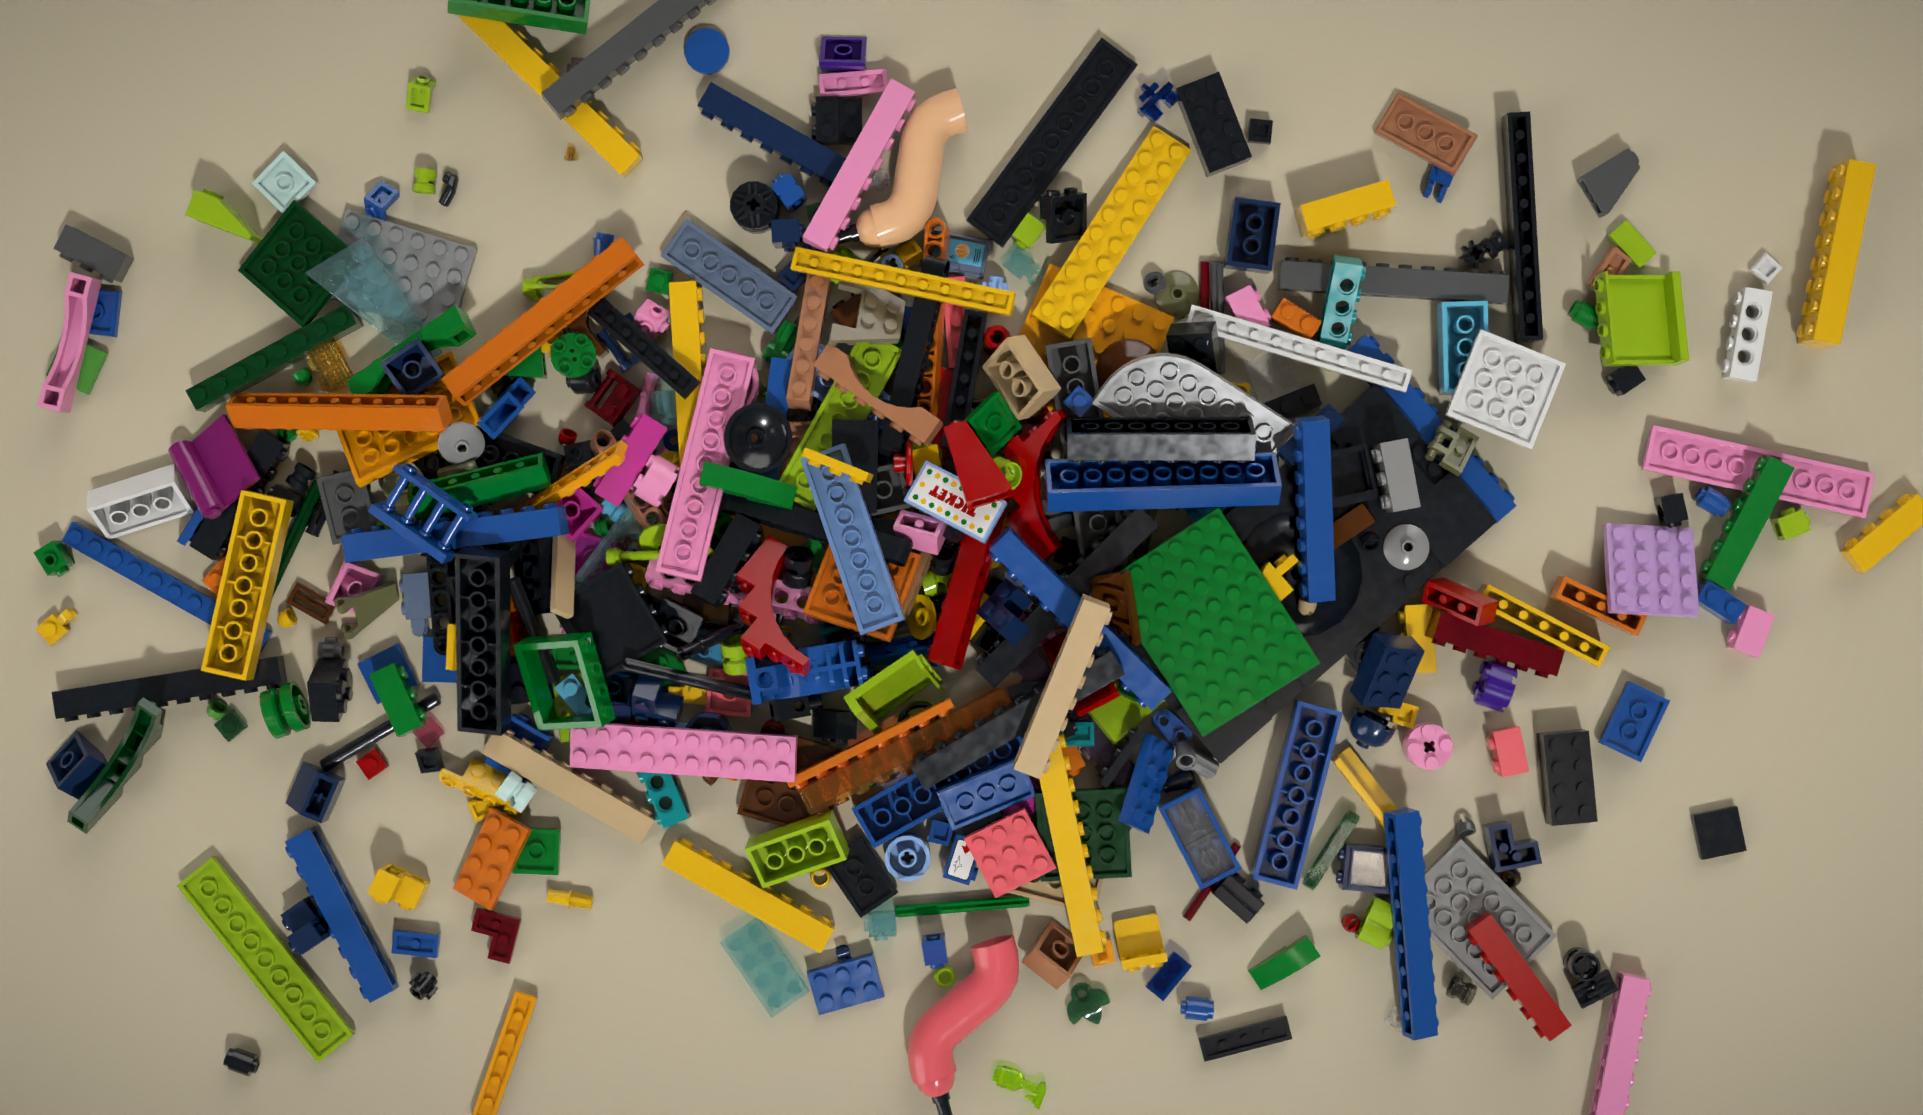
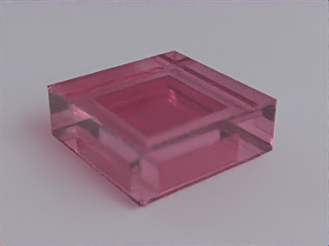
M431 716L426 719L427 726L412 732L426 748H430L445 734Z

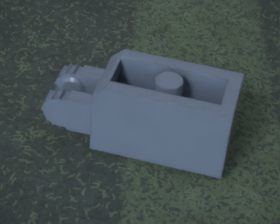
M428 572L402 574V579L399 581L400 591L404 593V602L401 603L402 615H405L406 620L411 619L412 634L423 637L429 632V618H431Z

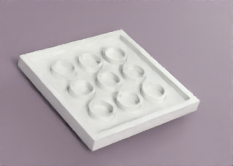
M1480 329L1445 416L1530 450L1533 448L1566 363Z

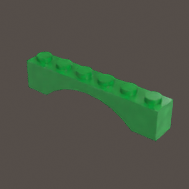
M456 305L447 309L442 315L427 323L419 331L410 335L399 345L393 347L389 352L374 360L366 368L348 379L346 382L351 394H388L393 382L379 363L417 337L429 351L444 347H460L477 335L468 314Z

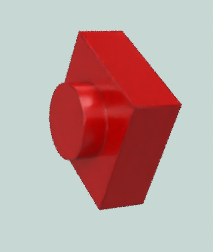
M377 748L356 761L368 780L389 767Z

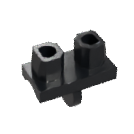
M1608 969L1599 972V975L1592 981H1582L1570 987L1582 1009L1599 1000H1603L1606 996L1619 990Z

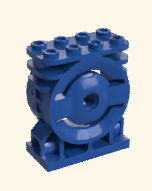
M860 637L796 647L795 649L809 658L810 671L805 677L799 673H792L786 665L781 662H774L767 654L762 660L756 657L745 658L753 705L772 699L800 697L851 688L857 685L860 686L871 676L869 663L864 664L863 658L867 654L865 641H860Z

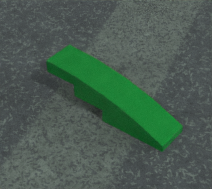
M705 461L699 480V485L703 487L722 490L726 494L745 497L749 501L791 510L797 492L796 486Z

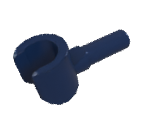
M844 944L836 947V954L839 960L852 958L848 945Z

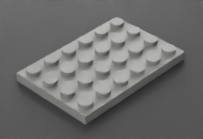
M349 209L345 210L338 237L358 253L362 259L330 299L420 327L426 326L427 323L433 321L454 305L459 308L461 307L478 249L378 218H372Z
M1460 838L1424 872L1427 884L1426 896L1429 907L1430 938L1492 1000L1507 985L1504 981L1500 983L1492 973L1495 969L1491 963L1487 965L1479 955L1481 950L1477 944L1473 946L1465 935L1468 932L1464 927L1487 911L1492 915L1527 964L1557 936Z

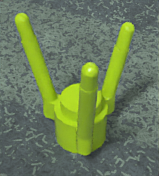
M575 271L532 276V279L525 278L523 281V295L530 296L531 301H539L543 298L540 295L544 294V290H555L558 286L544 284L543 281L570 277Z

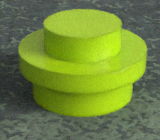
M949 965L937 968L934 972L935 983L942 988L952 986L956 981L954 968Z

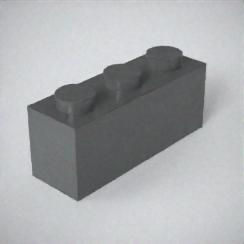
M67 224L53 248L61 252L59 255L61 258L69 262H73V260L80 262L79 267L91 273L93 270L101 273L100 278L110 283H113L114 280L122 283L134 258Z

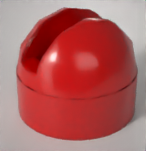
M562 428L558 441L561 446L563 444H574L578 434L572 429Z
M1346 914L1341 921L1342 927L1347 932H1356L1360 928V919L1355 914ZM1356 919L1357 922L1348 929L1347 926Z

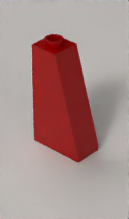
M966 420L961 422L953 421L943 427L968 510L1013 497L1011 484Z

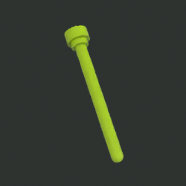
M618 547L608 548L606 551V562L608 566H615L620 561L658 559L660 550L624 552ZM712 548L709 549L708 557H711L714 552Z

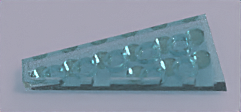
M362 237L305 272V274L396 345H399L410 335L425 326L365 237ZM440 348L430 351L435 358L442 354Z

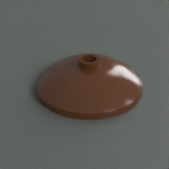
M1123 339L1112 343L1101 353L1096 364L1099 390L1106 380L1124 364L1141 356L1156 354L1157 352L1147 343L1137 339Z

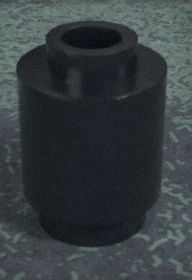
M230 1048L225 1056L223 1065L227 1066L231 1071L249 1077L252 1073L255 1074L257 1072L260 1060H258L257 1054L240 1048Z

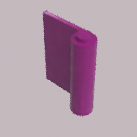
M222 414L192 442L187 440L178 441L171 445L168 450L203 518H218L228 506L240 497L241 490L247 491L261 479L225 414Z

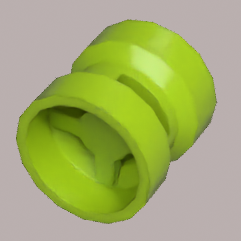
M414 168L416 182L412 186V191L434 195L436 187L433 183L437 179L438 171Z

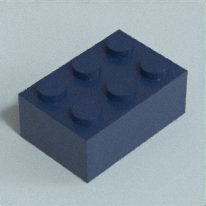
M1240 197L1233 199L1223 268L1269 274L1272 271L1281 203Z
M1373 633L1349 691L1362 706L1400 709L1425 651L1412 636Z

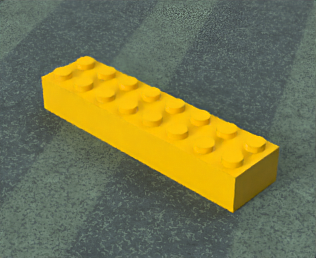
M1848 159L1834 165L1828 173L1827 179L1830 183L1823 197L1825 208L1824 213L1819 218L1820 233L1814 242L1816 253L1810 263L1812 273L1805 288L1807 298L1801 308L1803 318L1802 323L1797 328L1796 335L1799 337L1797 344L1822 349L1841 345L1877 164Z
M241 490L201 671L245 681L254 679L294 501Z

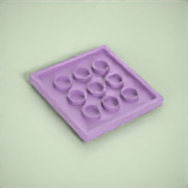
M1605 523L1603 525L1608 613L1696 618L1699 616L1693 528H1669L1666 526Z

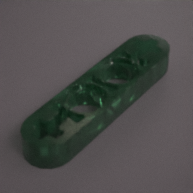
M1351 810L1346 812L1302 882L1304 886L1311 890L1316 888L1360 818L1358 814Z

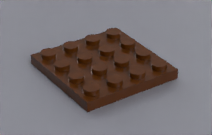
M762 726L760 732L768 734L792 735ZM798 736L796 773L843 749ZM834 766L828 769L829 774L819 779L814 776L808 779L809 783L799 789H796L795 786L789 788L787 782L747 779L737 814L782 827L834 808L845 766L839 769Z

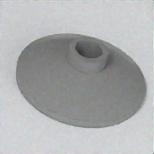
M455 422L448 425L446 430L440 433L438 448L441 455L447 461L453 464H460L477 460L484 451L485 439L481 430L475 425L468 422ZM463 444L466 448L459 449L458 446Z
M1411 524L1398 525L1391 529L1384 539V555L1387 561L1398 569H1415L1424 563L1429 554L1428 538L1417 526ZM1406 543H1410L1412 549L1408 552L1404 549Z

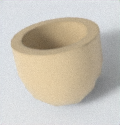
M1299 598V612L1302 615H1312L1317 603H1308L1303 598Z

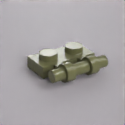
M1443 420L1442 424L1437 426L1435 430L1436 436L1433 441L1429 442L1426 448L1425 458L1433 461L1436 455L1442 457L1438 465L1459 476L1463 472L1479 437L1461 426L1454 432L1449 429L1451 422ZM1444 439L1450 441L1447 448L1441 445Z

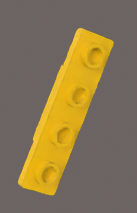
M474 758L471 760L463 777L441 768L439 780L445 786L450 788L456 787L469 797H478L489 806H498L511 816L517 815L522 817L524 810L520 813L511 807L510 801L504 802L495 796L507 775Z

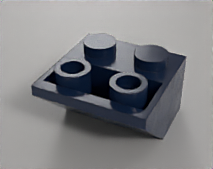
M303 761L286 804L302 816L319 823L329 820L346 779Z

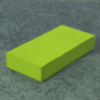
M1624 220L1608 235L1613 243L1632 259L1631 262L1638 269L1657 253L1627 220Z

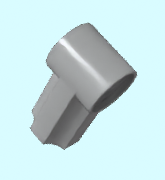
M1182 740L1177 743L1175 748L1177 767L1182 770L1191 769L1206 779H1212L1216 775L1219 768L1218 761L1197 750L1192 741Z

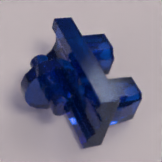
M1169 81L1156 94L1154 91L1159 88L1156 82L1150 87L1145 83L1140 86L1143 93L1138 97L1139 100L1144 102L1149 98L1139 109L1138 114L1142 118L1145 116L1155 123L1163 115L1156 106L1161 100L1169 109L1178 102L1179 98L1172 90L1174 87Z

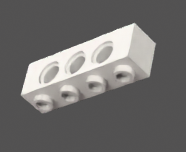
M1744 287L1738 289V292L1735 293L1733 304L1736 305L1735 312L1732 314L1729 322V327L1732 329L1725 344V349L1728 350L1727 357L1723 360L1721 371L1724 372V379L1746 383L1757 382L1772 291ZM1747 307L1753 310L1752 318L1746 315ZM1743 329L1749 333L1748 340H1744L1742 337ZM1740 351L1745 355L1743 363L1738 360V353Z

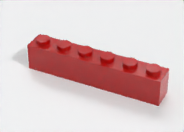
M1485 911L1464 927L1468 932L1465 935L1468 941L1473 946L1477 944L1480 948V957L1487 965L1491 963L1495 969L1492 972L1500 983L1504 981L1508 989L1505 991L1513 1001L1518 1000L1522 1006L1519 1008L1520 1012L1527 1020L1531 1018L1535 1024L1532 1028L1540 1038L1545 1037L1548 1041H1552L1572 1026L1490 913Z

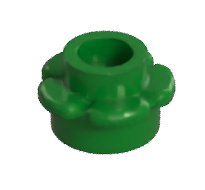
M599 516L597 522H594L596 535L606 538L607 535L612 534V526L608 517L601 518Z

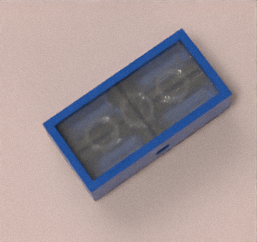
M1195 786L1157 806L1200 890L1241 870L1199 786Z

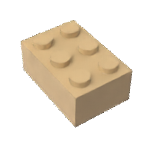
M1025 335L1007 337L982 366L1018 420L1036 417L1061 390L1060 385Z

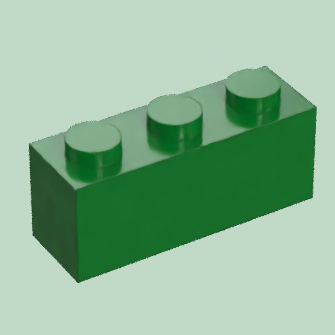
M392 663L369 674L397 737H404L428 725L426 719H428L424 708L418 705L416 700L418 694L413 686L410 687L407 681L409 675L403 665Z

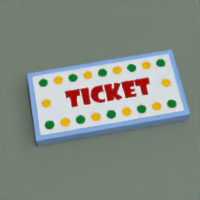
M925 461L903 500L905 503L984 544L1008 504L1006 501L1001 500L968 510L958 476L928 461Z

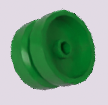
M290 682L281 685L279 691L272 688L260 693L261 712L267 728L273 737L279 739L290 735L292 730L300 732L310 728L311 716L309 707L298 684Z

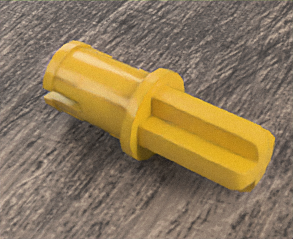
M549 888L547 902L566 905L567 908L572 906L591 909L593 897L573 893V890L567 892Z

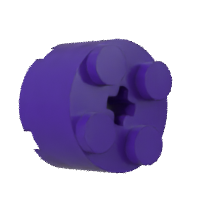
M1482 661L1479 669V674H1481L1479 681H1475L1471 689V694L1474 695L1473 701H1475V704L1504 712L1503 707L1507 708L1512 699L1516 686L1512 684L1513 677L1517 678L1518 671L1515 668L1493 661Z

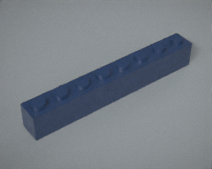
M710 82L697 105L701 110L700 114L711 121L713 118L721 122L720 126L730 132L735 129L741 133L740 137L750 143L753 140L761 144L759 148L769 154H772V152L779 154L781 161L788 165L794 163L800 166L799 170L810 177L812 174L820 178L819 182L829 188L846 160L843 156Z

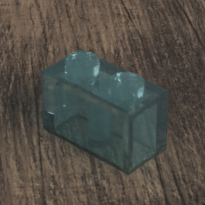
M675 391L651 392L653 419L663 426L676 425Z

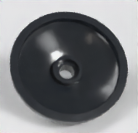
M755 403L743 406L731 415L724 429L723 442L728 457L736 466L748 472L764 473L777 468L785 461L792 446V431L786 417L778 409L767 404ZM753 434H756L758 437V440L755 443L751 441V436Z

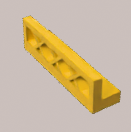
M1347 746L1331 758V761L1385 830L1383 812L1398 808L1350 746Z

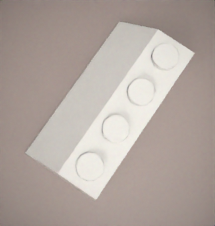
M175 463L90 490L87 495V510L107 540L194 513V507L187 486Z

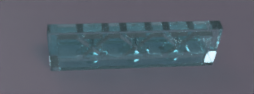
M628 506L574 576L575 583L582 586L588 582L591 576H597L607 571L603 570L602 562L606 558L607 549L616 548L615 544L618 540L628 539L629 547L624 552L633 551L638 545L639 536L644 529L640 533L630 534L629 526L636 518Z

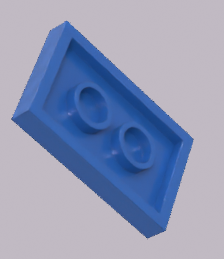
M1626 681L1598 743L1638 762H1642L1670 700L1630 681Z
M873 953L807 970V977L819 1015L885 997Z

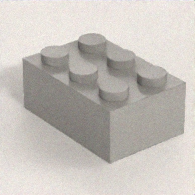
M1408 438L1372 445L1373 450H1370V457L1372 463H1376L1377 473L1374 474L1377 487L1380 486L1382 495L1379 496L1381 509H1384L1385 513L1421 507Z

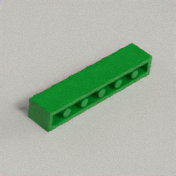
M543 453L429 480L458 501L465 502L473 508L478 505L498 502L502 499L519 497L526 493L551 488V474ZM415 484L408 486L407 500L409 505L419 490V487ZM428 493L415 514L416 521L428 519L438 502ZM446 507L442 514L454 513V511Z
M1766 454L1757 459L1754 464L1755 471L1752 477L1748 478L1743 485L1744 492L1742 496L1734 502L1732 507L1733 513L1729 519L1724 521L1721 528L1723 532L1719 539L1713 542L1711 546L1712 552L1708 560H1704L1700 567V577L1729 591L1731 590L1792 475L1794 467Z

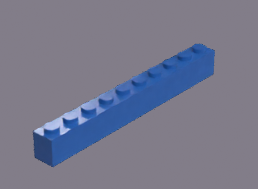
M1367 334L1347 349V351L1390 364L1395 363L1388 353L1383 354L1378 348L1380 346L1378 341L1373 336L1368 337ZM1410 383L1406 393L1378 385L1421 434L1420 437L1428 445L1429 442L1433 441L1436 436L1435 430L1443 421L1439 418L1438 415L1440 413L1436 407L1425 402L1423 399L1425 396L1422 391L1417 387L1413 388ZM1444 439L1441 445L1447 448L1450 441ZM1471 454L1463 472L1457 477L1498 523L1517 506L1513 502L1515 498L1507 489L1503 490L1498 485L1500 481L1492 472L1488 473L1483 468L1484 462L1477 455L1473 456Z
M557 503L543 504V509L535 510L534 505L521 507V512L515 513L513 508L499 510V515H492L491 511L477 513L479 515L477 519L464 520L450 544V549L569 534L566 507H557ZM448 517L439 518L431 531L432 537L441 541L453 521H449ZM427 519L414 521L413 524L423 528ZM384 525L370 527L371 531L364 532L363 528L349 529L350 534L341 535L345 563L426 553L392 528L385 529Z
M1008 526L989 545V550L991 551L989 555L998 564L1002 562L1007 567L1006 572L1014 580L1018 578L1024 584L1022 586L1023 589L1030 596L1034 594L1039 598L1040 601L1038 603L1046 612L1051 610L1056 615L1054 619L1061 627L1065 628L1067 626L1069 628L1081 597ZM1104 624L1101 631L1104 635L1099 647L1104 646L1105 648L1110 645L1123 666L1125 675L1119 678L1120 685L1127 692L1131 690L1136 694L1135 699L1142 707L1148 706L1153 710L1172 692L1171 687L1109 624Z
M1402 808L1385 811L1383 814L1402 1035L1415 1041L1437 1036L1439 1020L1436 1014L1437 998L1434 991L1435 975L1432 967L1433 952L1430 943L1431 930L1428 920L1429 907L1427 905V884L1424 873L1426 865L1423 860L1422 849L1424 846L1421 837L1422 819L1418 810Z

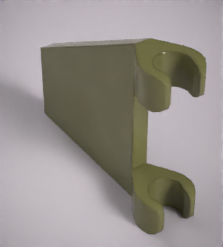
M394 581L351 597H338L334 600V604L340 614L348 612L352 607L355 613L357 623H344L341 626L346 639L354 638L399 600Z

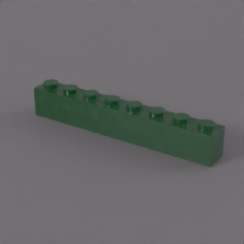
M344 304L185 391L195 410L206 412L230 399L234 393H241L360 329L363 327V324L354 307Z

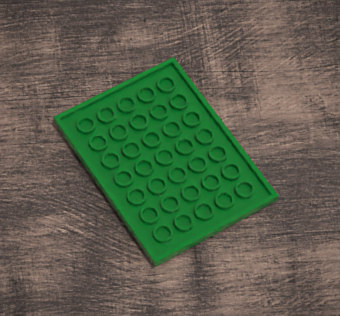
M1219 507L1120 570L1131 571L1141 643L1203 737L1320 664L1319 659Z

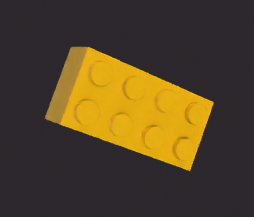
M1389 179L1302 204L1294 211L1301 238L1308 236V239L1322 236V233H1325L1326 230H1330V233L1343 230V227L1350 223L1352 227L1361 225L1369 220L1370 217H1373L1374 220L1387 217L1396 206Z

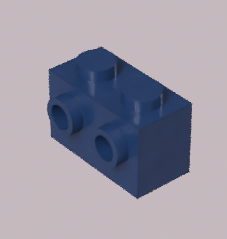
M799 218L771 220L772 244L775 249L783 248L784 252H794L795 247H803L802 241L806 227L800 223Z

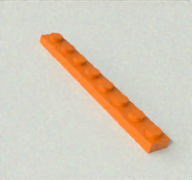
M951 697L797 772L796 781L787 782L789 788L795 786L796 789H799L809 783L808 779L814 776L819 779L829 774L828 769L834 766L839 769L849 764L848 759L856 755L858 759L870 753L869 749L876 745L878 748L891 743L889 739L898 735L899 738H902L911 733V728L917 725L919 728H922L932 722L931 718L937 715L942 718L952 712L951 708L954 707Z

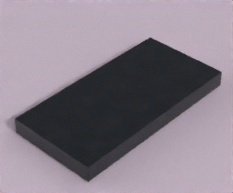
M832 419V447L842 443L846 444L853 467L874 475L871 483L864 481L860 488L869 513H877L879 420Z

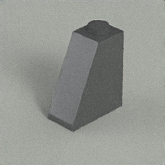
M1629 148L1576 179L1599 218L1607 215L1612 210L1640 169L1637 155L1633 151L1631 152Z

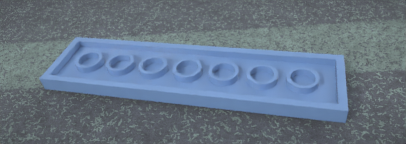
M844 443L819 452L853 466ZM808 458L800 459L860 635H865L906 620L860 485L850 481V475L842 473L840 477L828 472V466L821 464L820 468L808 464Z

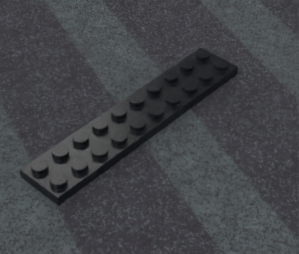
M1101 37L967 218L966 222L1003 248L1024 217L1031 211L1040 199V196H1042L1134 72L1138 64Z

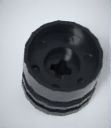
M748 181L739 185L733 192L730 199V211L736 223L744 231L752 234H763L771 230V220L779 219L780 204L774 191L768 185L759 181ZM754 201H757L760 207L752 211L749 205H753Z

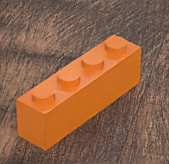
M1565 576L1557 577L1548 596L1630 635H1639L1648 616L1608 613L1606 595Z

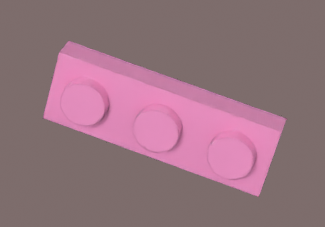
M887 69L818 74L820 97L883 94L888 85Z

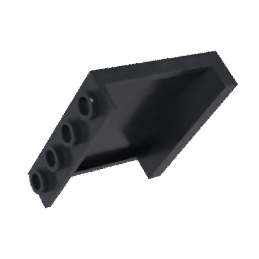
M624 561L618 562L614 567L574 590L573 617L566 619L555 614L566 634L592 633L604 679L621 670L626 658L638 660L670 641L668 637L670 635L669 629L664 622L662 624L656 617L659 615L653 603L649 604L644 597L647 595L641 583H636L633 578L635 575L634 570L629 563L625 565Z

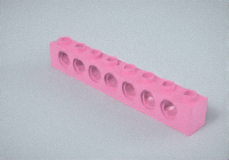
M658 559L649 561L645 579L650 587L657 590H662L663 588L671 589L672 592L680 595L685 593L691 594L690 591L695 583H689V579L677 576L667 578V574L655 571ZM781 580L776 581L772 597L773 613L782 614L784 618L795 620L796 618L804 619L806 623L812 625L825 623V621L804 615V609L798 606L801 602L808 600L812 587L793 589L785 586ZM738 582L730 586L728 590L729 596L724 605L733 603L738 604L739 607L748 595L744 592H732L733 588L738 586ZM781 596L788 598L785 603L776 602Z

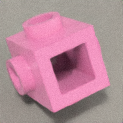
M647 299L637 310L632 323L647 336L655 340L660 333L664 334L670 325L668 322L670 312Z

